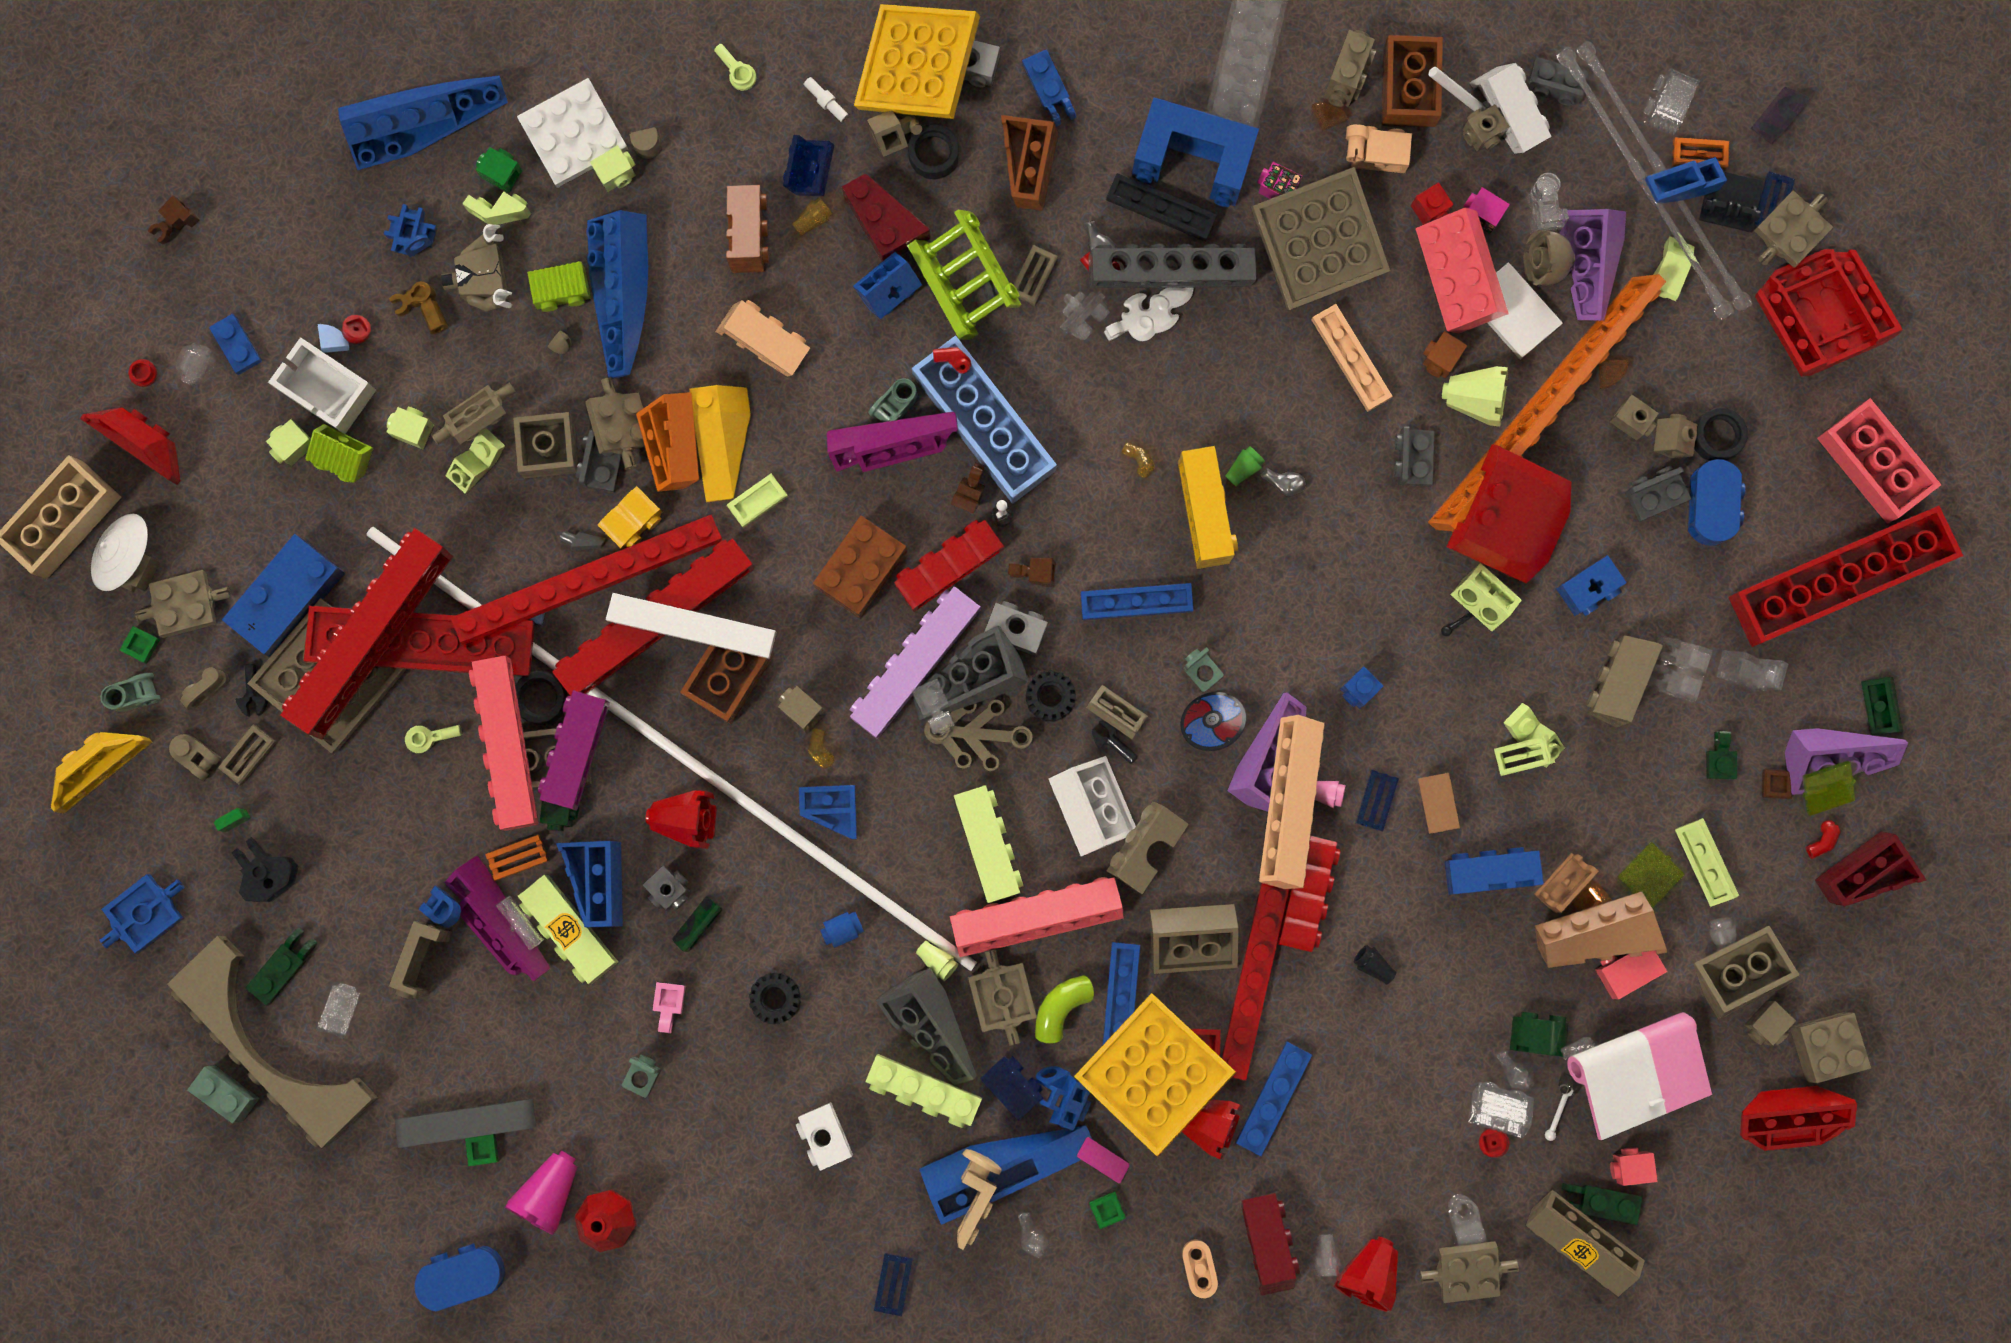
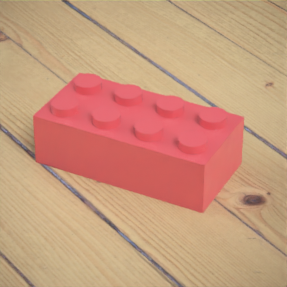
M1465 207L1416 228L1448 332L1459 334L1509 314L1477 211Z
M1871 398L1860 404L1817 438L1887 524L1900 518L1941 486L1940 482Z

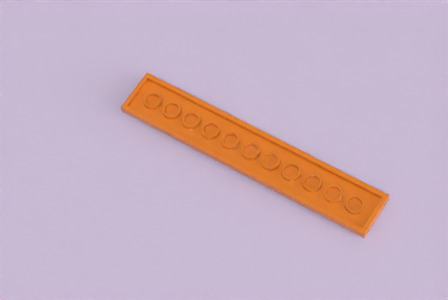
M1659 274L1632 277L1607 307L1604 321H1595L1494 442V445H1498L1523 458L1522 454L1527 448L1536 444L1540 439L1539 434L1542 430L1556 420L1558 417L1557 412L1562 406L1572 401L1577 388L1591 378L1592 370L1597 364L1607 359L1610 354L1608 351L1612 346L1626 336L1627 328L1644 314L1643 309L1647 304L1654 301L1660 295V289L1666 281ZM1488 451L1428 521L1436 530L1453 532L1458 522L1464 523L1486 472L1480 469Z

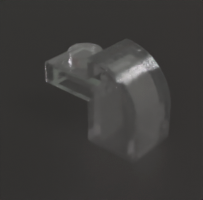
M1723 650L1716 677L1726 682L1757 691L1766 692L1767 689L1782 690L1788 663L1782 660L1759 659L1746 652Z

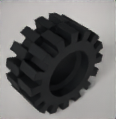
M1050 670L1049 672H1040L1039 675L1034 676L1032 681L1029 682L1026 691V703L1028 709L1036 718H1040L1045 722H1056L1065 718L1072 711L1076 700V693L1069 677L1064 676L1061 672L1057 673L1055 670ZM1047 686L1057 687L1062 694L1060 703L1054 707L1045 706L1040 700V692Z
M769 973L757 979L755 984L752 985L751 993H749V1005L753 1010V1014L761 1021L769 1024H780L790 1020L797 1013L801 1004V993L799 992L798 985L791 977L782 973ZM772 987L782 989L786 995L785 1004L777 1010L770 1009L764 1001L765 993Z

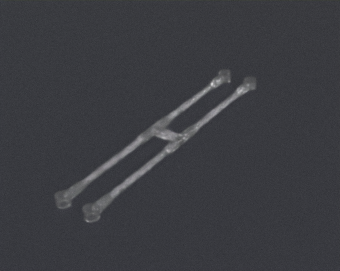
M1589 41L1584 42L1577 48L1579 57L1588 63L1595 76H1598L1647 154V160L1655 171L1653 174L1667 170L1657 153L1652 151L1606 77L1605 69L1595 55L1596 49L1594 45ZM1566 46L1557 53L1558 61L1567 67L1575 82H1579L1628 161L1629 169L1632 171L1652 206L1655 205L1706 287L1705 291L1714 304L1716 316L1721 320L1726 319L1734 313L1733 306L1730 302L1723 299L1715 284L1710 282L1663 204L1656 203L1645 181L1647 174L1638 160L1633 158L1584 79L1585 75L1575 60L1576 54L1574 50ZM1684 200L1676 201L1724 278V284L1733 297L1734 307L1740 312L1744 311L1752 305L1751 297L1743 292L1734 277L1730 276Z

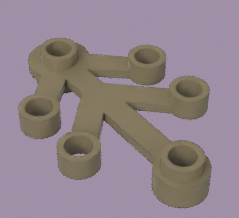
M997 699L992 700L988 708L965 727L953 725L966 713H974L977 709V703L974 704L972 710L967 711L963 707L952 711L945 718L936 716L927 721L924 728L926 738L933 744H943L954 757L955 764L960 769L970 767L972 763L971 756L966 752H962L951 737L963 738L982 760L984 769L989 772H994V770L998 769L999 759L995 755H991L980 740L1012 743L1017 749H1025L1030 746L1033 738L1032 732L1024 726H1018L1013 731L981 729L993 717L1001 716L1004 713V704ZM992 704H1000L1002 707L1001 711L993 713L991 711ZM937 725L942 726L944 729L943 734L940 736L933 733V728ZM1019 733H1023L1026 735L1027 740L1024 743H1018L1016 736ZM960 756L968 757L969 762L967 765L962 766L958 763ZM987 759H995L997 762L996 766L988 768L986 766Z

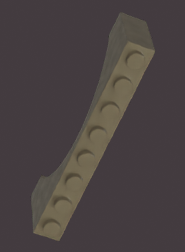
M217 936L167 983L172 989L171 995L179 1003H185L192 1010L190 1015L199 1024L204 1023L211 1030L209 1035L216 1043L220 1045L223 1043L230 1051L228 1055L236 1064L244 1065L249 1071L247 1073L248 1077L256 1085H262L268 1091L267 1097L272 1103L277 1106L281 1105L288 1112L286 1117L292 1124L297 1127L300 1125L307 1132L305 1137L313 1146H320L321 1148L329 1146L378 1097L360 1078H354L347 1084L340 1085L307 1083L282 1074L263 1060L247 1039L237 1010L236 977L239 961L244 955L226 936Z

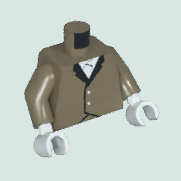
M494 224L486 225L483 229V234L466 247L460 256L454 258L456 272L441 274L444 290L458 288L459 294L464 301L485 312L501 307L511 308L512 306L511 303L507 302L509 301L508 295H512V292L507 291L502 252L497 244H493L494 241H503L504 237L503 235L495 234L500 225Z

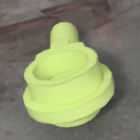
M719 44L714 51L729 68L732 86L741 91L752 88L757 79L753 67L743 64L741 61L737 62L725 46Z
M456 725L431 731L424 726H414L406 733L405 744L412 752L424 753L436 741L461 736V727Z

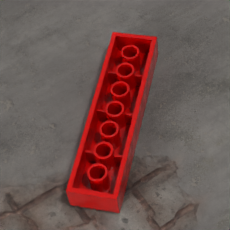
M1936 506L1746 588L1728 598L1751 647H1754L1960 558L1963 554L1940 506Z
M416 528L403 536L399 544L401 548L395 556L391 555L383 565L384 571L378 579L374 578L366 589L367 595L362 602L358 601L352 607L349 613L351 617L345 625L342 624L333 634L334 641L329 648H324L316 658L317 664L313 670L306 672L299 682L301 687L296 694L290 695L283 703V712L280 716L305 733L323 740L454 557L443 546Z

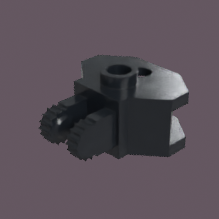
M250 837L246 843L256 856L255 859L250 862L246 855L238 848L231 852L242 867L240 871L243 874L239 894L247 902H273L295 884L299 866L290 857H273L270 853H266L257 841Z

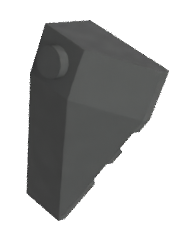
M996 626L972 638L967 643L969 646L959 655H954L949 660L950 664L939 674H934L912 695L920 721H925L996 697L1029 682L1020 655L1000 626Z
M931 968L911 975L876 999L877 1004L889 1022L897 1030L902 1026L913 1037L910 1043L916 1048L919 1045L925 1048L931 1054L930 1062L954 1085L975 1079L976 1073L948 996Z

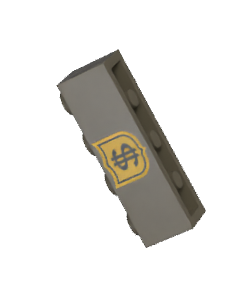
M1551 1190L1532 1208L1526 1226L1618 1297L1640 1278L1645 1260L1555 1191Z

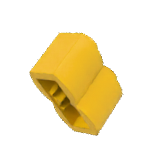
M636 486L599 522L598 526L623 550L638 544L642 540L640 535L647 528L649 530L655 528L661 521L660 515L663 512Z

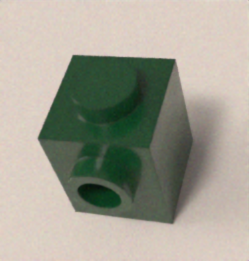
M542 801L539 823L547 824V830L564 831V826L572 827L573 821H577L579 806L576 811Z

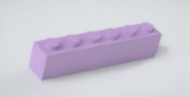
M955 586L951 591L946 589L937 600V603L940 605L933 613L928 611L919 623L922 625L916 635L913 632L908 635L902 644L905 647L899 656L894 654L885 665L887 671L881 678L877 675L867 687L870 690L864 699L859 697L850 708V711L853 712L850 718L876 739L881 736L981 611V607Z

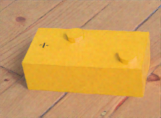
M1215 446L1182 451L1178 460L1197 569L1230 564L1235 555L1234 551H1238L1236 535H1231L1225 505V491L1221 483Z

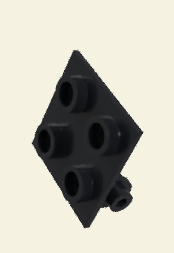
M1724 172L1727 181L1719 191L1704 195L1699 220L1752 233L1754 223L1759 220L1761 211L1757 209L1763 181Z

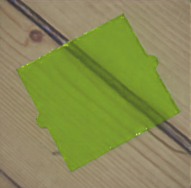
M1849 761L1802 776L1804 785L1802 796L1806 801V809L1809 816L1855 801L1853 784H1855L1856 780L1852 776V767Z
M1650 842L1617 877L1631 890V894L1643 892L1653 908L1685 874L1671 861L1670 855H1665Z

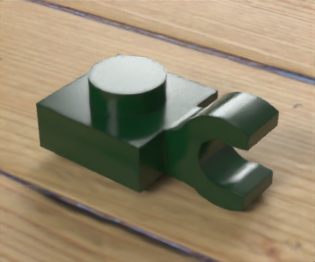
M1731 731L1714 732L1715 751H1706L1707 779H1737V751H1729Z

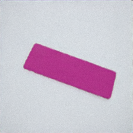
M1089 1137L1085 1139L1077 1154L1078 1158L1117 1183H1121L1129 1168L1128 1162Z

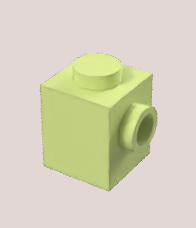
M618 145L590 161L607 192L616 187L623 188L627 186L635 176L632 169L636 165L628 151L622 153Z
M408 406L407 410L397 407L396 412L392 413L388 418L387 433L395 439L424 449L434 424L429 419L422 417L424 413Z
M290 419L286 424L276 427L270 433V438L266 442L272 448L269 453L280 464L285 461L292 466L307 453L311 438L297 423Z

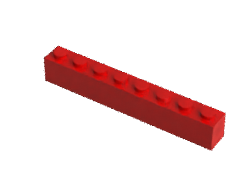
M733 538L728 542L723 540L712 549L714 551L706 558L701 556L690 565L691 569L685 574L678 573L668 581L669 585L662 591L659 589L653 591L646 597V601L698 612L752 572L754 567ZM612 622L601 630L600 633L602 635L594 641L589 639L578 647L579 652L571 658L566 656L558 661L555 665L556 669L552 672L570 696L573 690L587 694L665 635L621 624L615 625Z

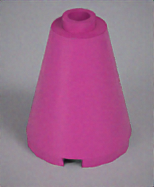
M563 1151L559 1155L553 1153L507 1201L508 1203L505 1208L541 1230L554 1235L578 1168L573 1164L576 1159Z

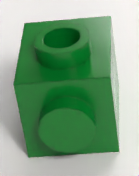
M489 147L486 153L480 155L476 163V171L482 179L507 193H510L523 170L518 162L513 160L514 157L501 148L496 151Z

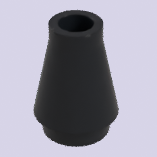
M1368 945L1364 946L1357 953L1353 961L1357 965L1358 970L1382 981L1385 985H1388L1397 973L1375 947L1371 948Z

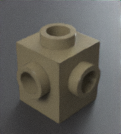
M1494 104L1483 112L1481 109H1478L1467 117L1468 121L1463 128V136L1468 145L1474 146L1477 152L1484 147L1489 150L1501 142L1500 138L1506 134L1510 126Z

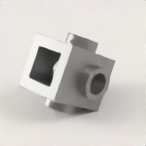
M664 865L643 884L651 894L648 899L659 910L662 907L665 910H670L672 907L677 910L687 901L688 898L685 895L690 891L685 886L688 883L686 878L679 871L673 873ZM668 885H670L671 892L667 895L665 893V889Z

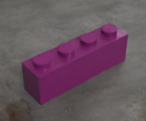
M574 690L571 696H567L563 706V712L566 715L563 724L559 723L555 732V739L558 741L555 750L549 752L546 762L549 770L546 778L543 777L538 787V794H541L539 800L577 811L610 702Z

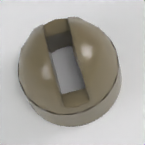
M560 330L549 343L548 348L557 354H565L571 348V339Z

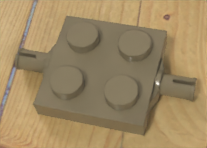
M1792 191L1754 230L1768 247L1758 257L1759 262H1761L1768 255L1761 264L1768 265L1777 255L1784 258L1791 266L1796 267L1826 236L1833 226L1818 212L1828 202L1827 197H1825L1818 204L1825 195L1818 194L1809 204L1796 192Z
M611 377L601 380L605 395L603 397L589 398L585 402L599 454L611 452L621 454L625 470L633 469L637 466L632 452L636 449L645 448L636 413L643 409L639 393H616L613 379Z
M510 382L497 391L492 390L487 385L444 414L445 425L432 434V438L438 445L451 435L456 438L459 444L474 439L479 434V431L488 425L496 424L506 414L502 407V402L505 398L516 392Z
M204 570L149 583L152 599L151 607L135 610V617L138 622L154 618L159 636L162 638L216 625L215 602L231 598V592L229 587L213 591L209 586L207 574Z
M996 949L991 950L994 962H992L990 952H984L989 969L982 974L968 977L981 1030L986 1032L993 1029H1005L1008 1045H1014L1011 1034L1014 1036L1015 1044H1019L1016 1026L1023 1021L1037 1018L1023 963L1012 966H1000Z
M1495 1241L1439 1248L1437 1269L1420 1271V1280L1422 1284L1438 1281L1441 1286L1443 1303L1500 1296L1502 1273L1519 1272L1517 1259L1500 1262L1498 1246Z

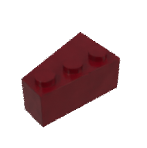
M866 173L842 186L844 198L882 262L894 252L902 255L909 251L907 245L915 239L924 241L931 239L930 229Z
M1882 831L1815 879V882L1829 903L1844 907L1876 897L1878 894L1890 890L1901 889L1903 886L1915 882L1926 881V878L1898 836Z
M1275 1193L1242 1200L1241 1208L1254 1257L1253 1263L1261 1286L1259 1287L1260 1295L1263 1296L1294 1289L1296 1275L1300 1274L1297 1258H1291L1289 1246H1293L1290 1229H1284L1282 1218H1286L1283 1201H1277Z

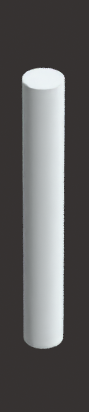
M1437 67L1430 69L1429 76L1473 111L1481 109L1483 112L1487 109L1484 104Z

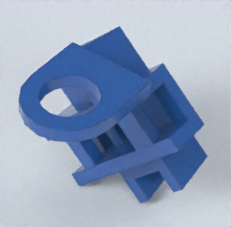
M403 204L400 217L388 215L391 225L389 231H384V235L389 239H394L391 251L415 257V254L425 248H432L437 228L436 225L423 223L425 218L423 208L418 207V211L409 209L406 204Z
M1051 1066L1041 1069L1036 1074V1081L1052 1090L1047 1101L1042 1099L1040 1101V1104L1054 1110L1049 1122L1074 1131L1077 1121H1084L1091 1102L1087 1100L1090 1092L1071 1076L1070 1072L1060 1067ZM1048 1073H1056L1052 1077L1043 1078ZM1061 1094L1063 1095V1098L1060 1102V1105L1057 1106L1056 1103Z

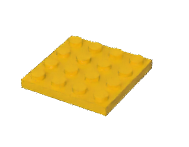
M880 4L854 106L858 110L893 111L897 114L954 119L980 15L976 11Z
M1151 993L1074 1077L1159 1157L1234 1076L1236 1071Z

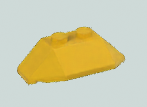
M105 732L94 733L84 741L85 745L82 748L64 756L62 759L63 763L56 768L51 809L57 813H66L152 743L150 738L139 735Z

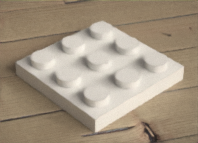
M589 78L517 116L557 188L593 169L590 161L618 145L622 153L628 150Z

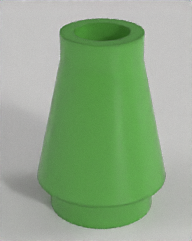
M1249 446L1246 450L1242 449L1225 477L1237 487L1245 479L1262 469L1261 465L1265 460Z

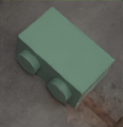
M215 1065L205 1066L187 1090L232 1124L243 1122L259 1100L258 1096Z

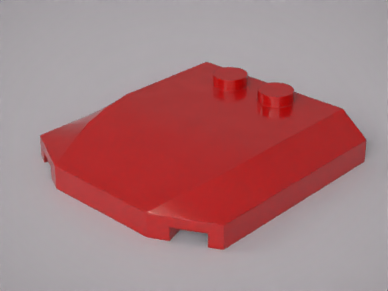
M1823 249L1805 257L1796 267L1788 264L1773 272L1768 281L1755 295L1756 300L1801 377L1811 376L1883 345L1899 335L1903 330L1856 250L1834 252V249Z
M1491 444L1480 469L1486 472L1464 523H1457L1447 548L1520 582L1527 583L1548 564L1571 512L1572 482L1498 445Z

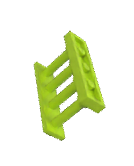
M958 209L954 213L960 222L931 243L915 239L907 246L957 337L960 340H970L978 335L975 328L977 321L1004 303L1006 307L1018 308L1022 304L1018 299V290L1012 283H1009L982 235L977 217L970 211ZM966 233L972 247L944 267L940 265L936 258L937 252ZM979 256L986 270L959 289H953L949 281L950 275ZM992 280L999 294L973 312H966L962 305L963 299Z

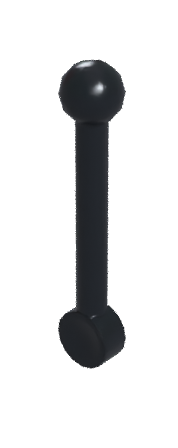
M1469 612L1450 626L1442 627V635L1450 636L1452 630L1474 615Z

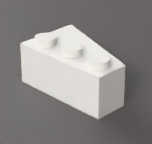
M1516 63L1496 67L1470 82L1473 89L1479 87L1487 100L1483 102L1487 109L1495 104L1510 127L1503 137L1514 154L1524 153L1551 137L1549 123L1540 114L1537 108L1538 100L1535 94L1529 91L1525 83L1526 75Z

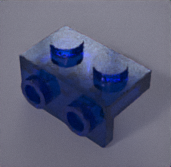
M793 135L792 144L789 147L787 168L783 175V186L798 196H824L835 145L830 141L805 140L800 135Z
M1004 1055L980 1079L1019 1121L1044 1098L1040 1094L1044 1089L1033 1077L1028 1080L1021 1073L1024 1067L1014 1056L1008 1059Z

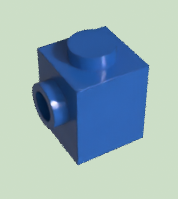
M1363 666L1340 690L1344 693L1342 695L1343 698L1351 706H1357L1360 709L1383 685Z

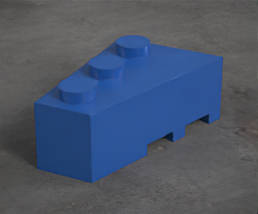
M621 842L556 843L564 859L567 877H570L575 892L573 894L584 927L623 926Z
M1524 847L1507 849L1508 854L1497 855L1496 850L1479 852L1480 857L1469 858L1468 853L1452 855V860L1444 861L1448 894L1544 885L1539 851L1525 852Z

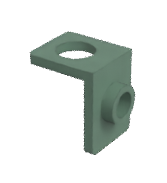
M1207 647L1201 652L1196 649L1185 658L1187 664L1183 668L1202 692L1207 691L1224 675L1207 655L1209 651ZM1204 665L1209 666L1213 670V677L1207 682L1201 681L1197 676V670Z
M640 1055L639 1058H630L631 1066L622 1083V1087L646 1098L661 1068L654 1066L655 1060ZM637 1071H643L648 1076V1083L643 1088H637L632 1083V1076Z

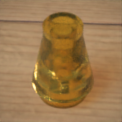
M818 197L815 201L813 199L810 201L792 225L803 236L807 232L830 221L829 217L833 213L823 200Z

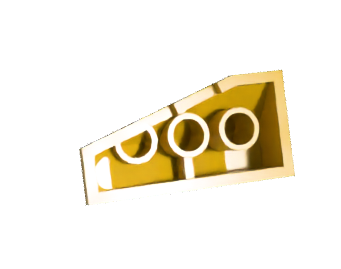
M722 385L691 388L689 391L692 393L694 427L706 503L734 499L747 428L751 416L748 390L744 387Z

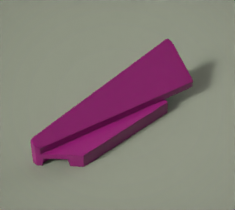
M947 412L830 430L827 432L828 455L836 472L858 463L862 472H867L939 453L946 447L950 434L958 430L957 416L955 412Z
M475 856L457 868L444 883L462 900L459 903L461 918L509 974L516 976L520 973H525L532 981L546 973L550 969L549 964L480 858Z

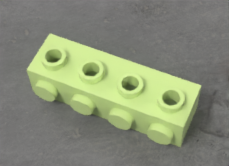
M880 1054L876 1055L865 1081L871 1084L869 1089L882 1095H885L886 1091L897 1095L896 1101L911 1106L913 1102L922 1105V1111L934 1117H938V1114L941 1113L949 1117V1123L960 1128H964L965 1124L971 1126L982 1100L980 1096Z

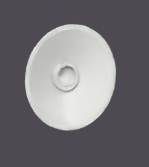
M127 514L118 518L105 530L99 539L91 562L92 580L98 589L111 591L120 587L133 575L139 566L146 549L148 537L147 526L141 516Z

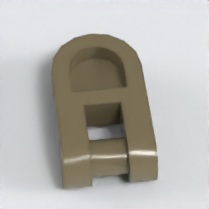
M212 667L205 669L202 679L198 683L191 684L182 691L183 696L180 701L188 711L197 709L228 684V674Z
M178 735L172 739L169 745L170 755L203 781L208 777V770L212 765H217L221 759L218 754L190 735ZM201 754L204 758L198 765L194 760Z

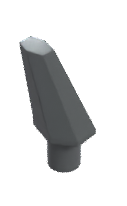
M563 531L560 541L571 545V551L602 548L607 538L581 532L574 535Z

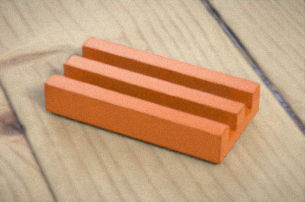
M1677 137L1673 139L1672 166H1679L1694 160L1696 163L1705 161L1700 159L1680 158V156L1716 157L1717 159H1722V161L1718 162L1723 170L1728 168L1729 141ZM1681 146L1721 148L1722 152L1681 150Z
M540 835L485 854L490 864V870L493 872L494 881L549 862ZM533 843L537 845L536 848L498 862L494 859ZM540 853L541 858L499 873V867Z

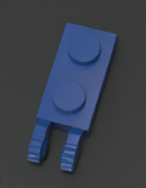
M1047 49L1023 59V67L1044 110H1047L1055 126L1061 125V119L1054 106L1061 103L1067 117L1070 120L1075 119V110Z

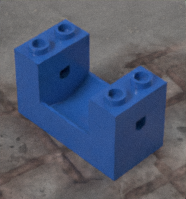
M1154 97L1135 155L1132 176H1136V179L1142 183H1158L1168 148L1220 163L1209 199L1214 200L1215 204L1222 207L1235 206L1259 129Z

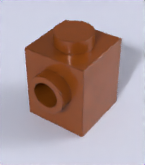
M1444 331L1438 341L1434 342L1431 340L1423 352V355L1427 356L1423 365L1427 367L1426 370L1431 375L1437 378L1441 376L1446 378L1467 345Z

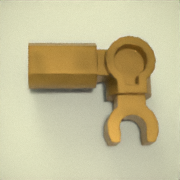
M417 282L411 289L406 291V294H394L389 298L393 304L402 301V307L395 310V314L398 316L407 315L412 307L417 308L420 306L431 334H438L448 329L438 302L434 301L436 292L427 283Z

